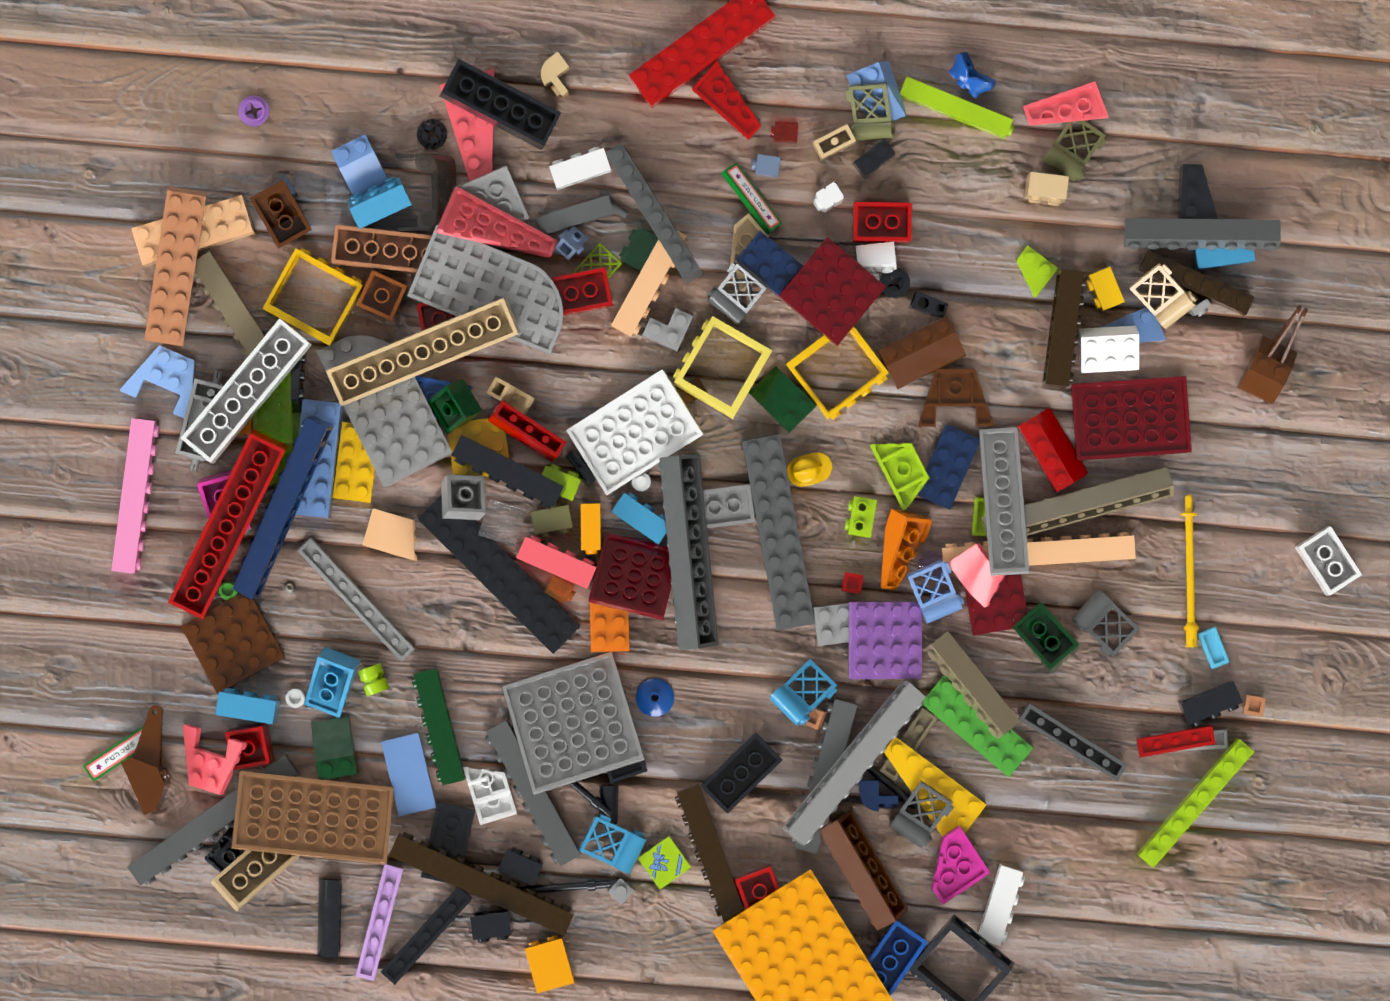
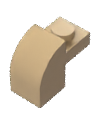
M559 52L545 61L541 69V79L545 88L552 83L553 86L550 88L555 95H561L564 98L569 92L559 80V77L569 71L570 68Z
M498 377L494 378L487 391L488 395L499 401H505L525 415L535 399Z

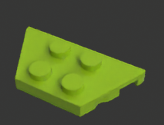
M912 443L871 444L870 447L902 510H907L930 478Z

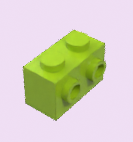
M856 496L853 497V500L849 499L848 511H851L850 519L846 518L844 529L848 530L847 534L871 538L877 500Z

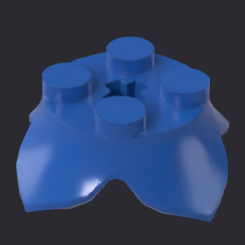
M968 52L956 54L953 67L948 72L955 79L958 78L956 83L962 89L968 88V92L974 98H977L981 93L990 91L995 87V79L981 73L979 74L974 69Z

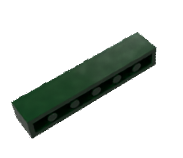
M438 668L415 673L414 678H411L414 689H418L419 696L416 699L418 707L423 709L424 715H421L424 727L427 726L429 733L426 734L428 745L433 747L434 752L431 753L433 764L437 763L438 783L442 782V786L463 781L466 777Z

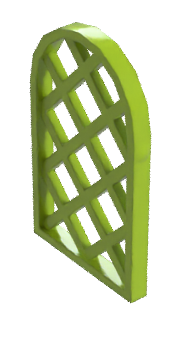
M599 243L582 263L577 266L574 273L580 267L581 272H583V266H590V270H593L592 266H600L602 268L603 265H609V272H607L609 279L622 263ZM599 247V254H593ZM601 247H602L608 254H601ZM599 256V263L592 264V257ZM601 256H609V263H602ZM611 256H612L618 263H611ZM590 257V264H583ZM611 265H618L613 271L611 270Z

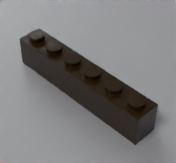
M1151 251L1145 253L1138 269L1139 271L1147 273L1158 263L1161 265L1166 264L1172 271L1170 275L1187 292L1191 291L1194 295L1207 298L1208 301L1242 316L1248 313L1254 296ZM1158 270L1153 274V277L1163 281L1164 275Z

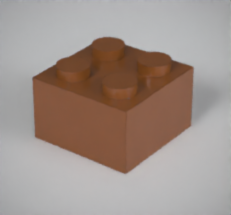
M371 270L356 305L392 321L407 286Z

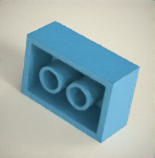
M391 177L385 180V184L381 186H371L367 189L368 192L363 194L356 193L350 196V200L347 201L359 229L412 205L400 177Z
M225 688L224 691L219 692L215 715L267 724L277 723L281 700L276 699V695L265 694L261 697L257 696L258 692L244 691V693H238L239 689Z

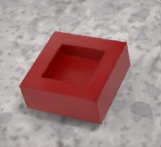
M844 572L842 591L861 594L864 575Z

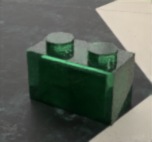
M638 227L637 230L633 229L628 238L631 240L628 247H623L619 256L622 257L620 260L622 263L641 272L658 238L654 234Z

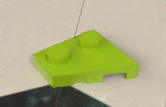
M1028 245L1016 260L1034 298L1038 296L1058 269Z

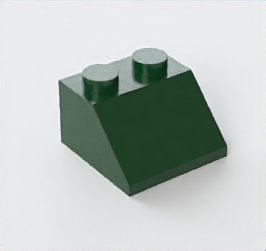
M463 378L446 385L428 401L447 434L474 419L482 412L479 403Z

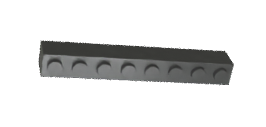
M620 143L605 154L684 281L688 284L703 275V271L625 146Z
M1125 218L1124 247H1129L1130 249L1168 248L1175 250L1187 248L1195 250L1206 248L1208 250H1216L1217 248H1224L1227 250L1246 249L1252 251L1255 249H1265L1273 251L1279 249L1281 242L1280 220Z
M835 698L833 702L830 701L827 713H830L829 720L824 721L822 731L825 732L824 738L819 739L817 750H820L818 758H814L812 768L815 771L813 776H809L807 787H810L808 795L844 753L857 704ZM804 794L803 801L808 797V795ZM820 829L814 833V838L805 846L792 838V843H795L794 848L817 854L821 840Z
M508 720L487 730L485 738L490 746L494 745L497 751L494 754L498 762H503L506 767L504 769L505 775L515 783L513 789L518 797L522 796L524 800L522 805L527 814L531 812L534 818L531 821L535 829L541 830L543 834L541 839L546 847L549 846L553 853L550 856L554 863H559L562 866L580 856L581 852L547 791L533 794L517 737Z

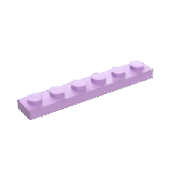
M389 864L384 865L355 975L357 977L375 980L404 868Z

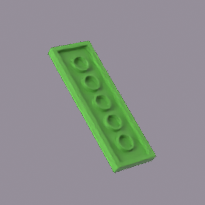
M943 675L923 700L922 705L1008 777L1011 776L1033 749L1031 745L1012 729L999 739L993 736L984 721L977 717L976 711L972 706H969L964 701V696L960 691H957L952 686V681L948 676Z

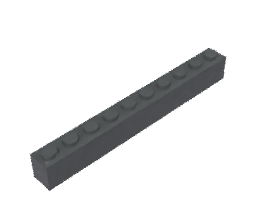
M286 754L260 773L296 777L300 772ZM238 788L130 864L127 868L141 886L145 883L148 886L156 880L155 875L160 872L165 874L172 869V863L177 861L179 864L188 857L186 853L191 850L196 852L203 847L202 842L207 838L211 841L219 835L217 831L223 827L227 830L234 825L233 820L235 818Z

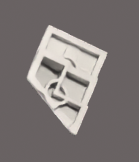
M463 767L480 825L517 814L504 772H491L484 769L478 770Z

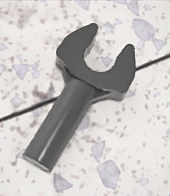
M600 191V195L609 196L612 210L626 218L629 212L612 202V194L607 191Z

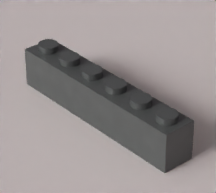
M1030 703L1025 705L1018 716V719L1116 781L1119 780L1127 767V764Z

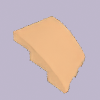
M373 508L362 545L417 561V555L414 551V543H416L415 520Z

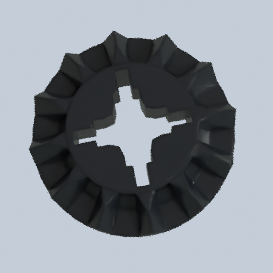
M429 119L423 121L418 127L417 139L426 149H438L447 140V129L439 120ZM435 128V134L439 138L432 137L428 142L429 135L425 130L432 131Z
M897 267V270H893L890 273H882L880 277V282L886 286L882 292L888 297H901L910 287V278L901 268ZM890 276L895 280L902 278L898 283L900 290L895 286L888 288L891 283Z

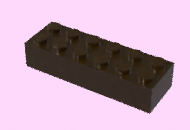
M1060 269L1057 272L1042 386L1065 389L1073 383L1074 373L1071 372V366L1075 365L1076 353H1073L1074 347L1078 345L1079 334H1076V329L1081 324V315L1078 314L1079 309L1083 307L1084 296H1081V292L1085 289L1087 277H1084V272Z

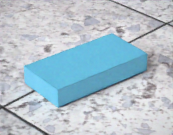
M1215 626L1197 633L1211 669L1230 662Z

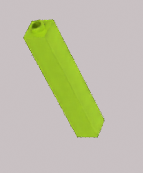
M906 77L900 91L901 98L1004 140L1007 135L1011 136L1015 127L1012 125L1013 119L909 77Z

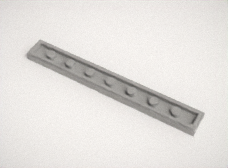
M312 537L297 549L303 558L401 662L415 650L414 646Z

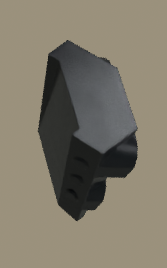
M231 827L205 857V860L220 873L246 851L231 849L233 828Z

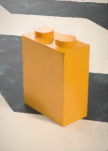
M581 504V550H585V554H598V550H602L601 504Z
M552 935L547 937V941L539 942V940L531 941L525 947L537 993L575 982L563 936Z

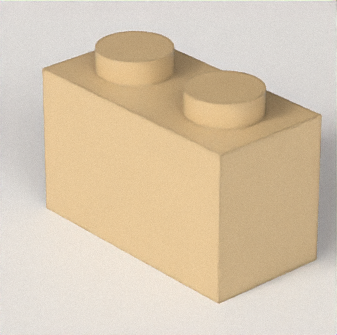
M848 124L815 140L813 146L820 160L823 161L854 145L856 139Z

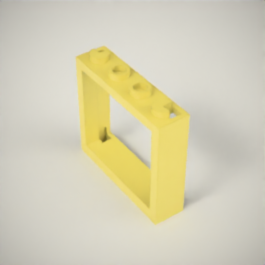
M712 316L710 321L706 319L701 328L703 330L701 337L696 336L691 345L694 347L692 352H687L683 358L684 366L682 369L678 368L672 378L675 379L673 385L733 419L772 350ZM713 326L761 353L760 358L731 407L683 379Z

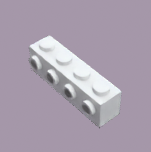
M999 864L978 934L989 943L1001 946V942L1005 943L1008 931H1005L1007 923L1011 924L1014 914L1011 913L1013 905H1017L1019 899L1017 891L1019 887L1023 886L1025 880L1021 870Z

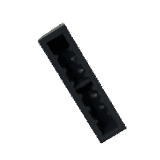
M319 878L317 956L339 958L342 879Z

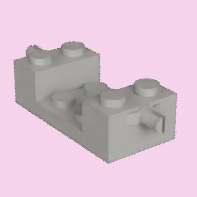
M215 370L213 381L206 382L194 379L176 449V454L192 459L189 471L197 472L199 463L207 460L184 442L181 437L224 386L220 383L223 373Z

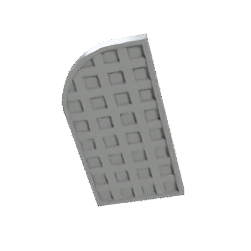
M436 225L407 296L454 316H459L506 296L521 330L518 335L510 337V339L551 355L563 324L562 300L551 278L538 266L483 243L436 233L438 227Z
M349 336L317 351V354L325 370H328L386 346L389 343L371 336ZM415 377L344 405L384 488L453 453Z

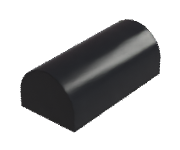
M600 785L599 798L603 800V804L614 812L610 817V822L618 824L619 785Z

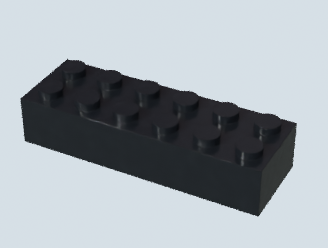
M460 59L457 60L439 97L540 150L545 146L561 112Z

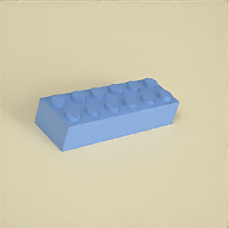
M303 399L300 427L304 419L316 416L331 424L334 428L296 515L331 518L343 406L340 403Z

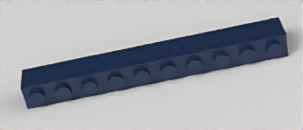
M316 416L307 417L303 420L300 427L302 430L293 442V451L286 458V467L278 477L279 483L271 493L272 499L263 511L264 517L256 527V536L249 543V552L241 562L242 568L234 578L235 584L232 589L250 599L258 598L262 593L334 426Z

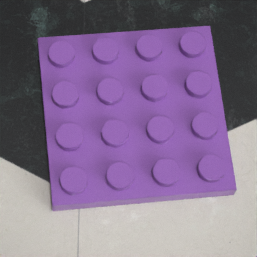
M849 602V679H922V611L918 602Z

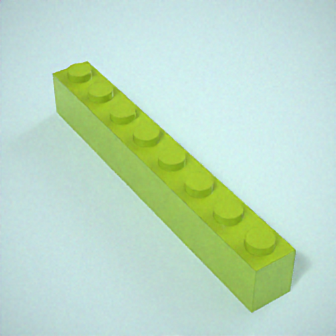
M1236 738L1136 854L1154 868L1251 757L1254 751L1242 740Z

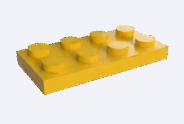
M342 422L333 498L371 503L375 469L353 424Z

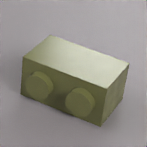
M569 505L531 512L535 535L539 534L540 538L551 536L553 531H558L559 534L570 532L569 528H573Z

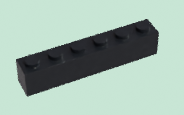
M461 435L451 455L455 457V462L463 466L466 463L473 466L471 470L482 475L483 472L489 474L488 479L499 483L500 480L507 483L505 487L514 492L517 489L524 492L522 496L532 501L536 498L541 501L540 505L548 509L551 506L557 507L566 489L565 486Z

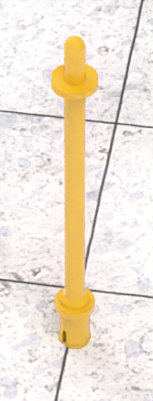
M1190 494L1185 496V513H1180V516H1185L1187 623L1184 626V630H1186L1185 647H1198L1197 630H1199V626L1195 623L1193 516H1197L1198 513H1193V498Z

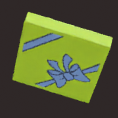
M670 836L638 857L659 889H662L691 868Z

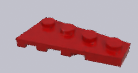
M716 61L691 90L749 141L760 129L761 125Z

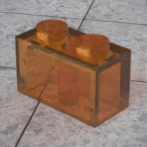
M553 575L544 593L565 604L567 601H572L576 591L573 590L575 588L574 585Z

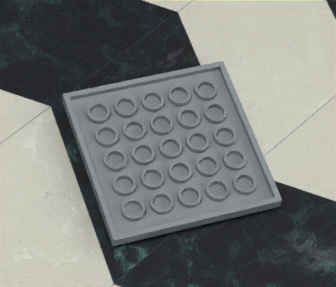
M612 652L502 686L534 795L645 760Z

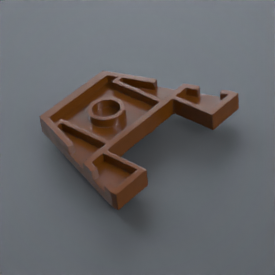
M938 369L935 371L918 427H936V407L975 406L976 426H993V420L975 369Z

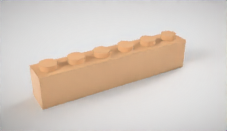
M678 231V233L680 234L681 238L687 246V235ZM659 239L611 324V327L631 338L633 334L637 336L642 327L639 324L642 318L646 319L651 311V308H649L652 301L656 302L660 295L658 289L661 284H666L670 276L667 274L670 267L673 269L675 267Z

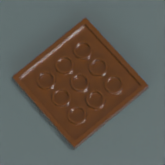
M239 594L206 612L203 619L197 617L180 626L217 694L285 657L255 600L243 594Z

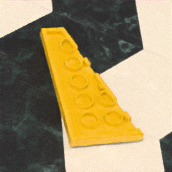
M897 737L890 740L887 744L884 754L911 792L922 780L953 801L951 804L954 807L948 817L944 815L936 826L941 836L943 837V835L958 825L966 833L987 804ZM923 787L918 791L919 799L929 798L928 791ZM942 800L933 801L935 810L943 809L946 805ZM930 801L920 803L924 811L932 810ZM933 814L927 815V816L929 817V819H930V820L932 821V823H933V822H934Z

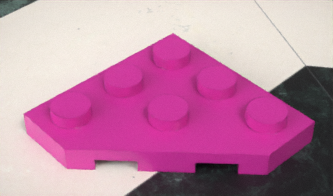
M959 825L942 837L931 886L942 905L990 874V871Z

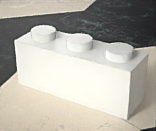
M594 147L589 149L587 154L577 153L571 155L569 160L563 161V159L552 162L553 165L549 167L557 190L610 173L611 168L604 148Z

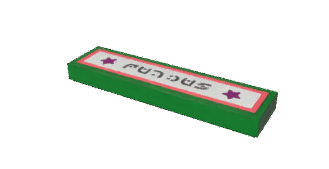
M737 162L721 173L766 234H769L782 224Z
M143 726L83 765L93 782L119 766L121 762L134 756Z

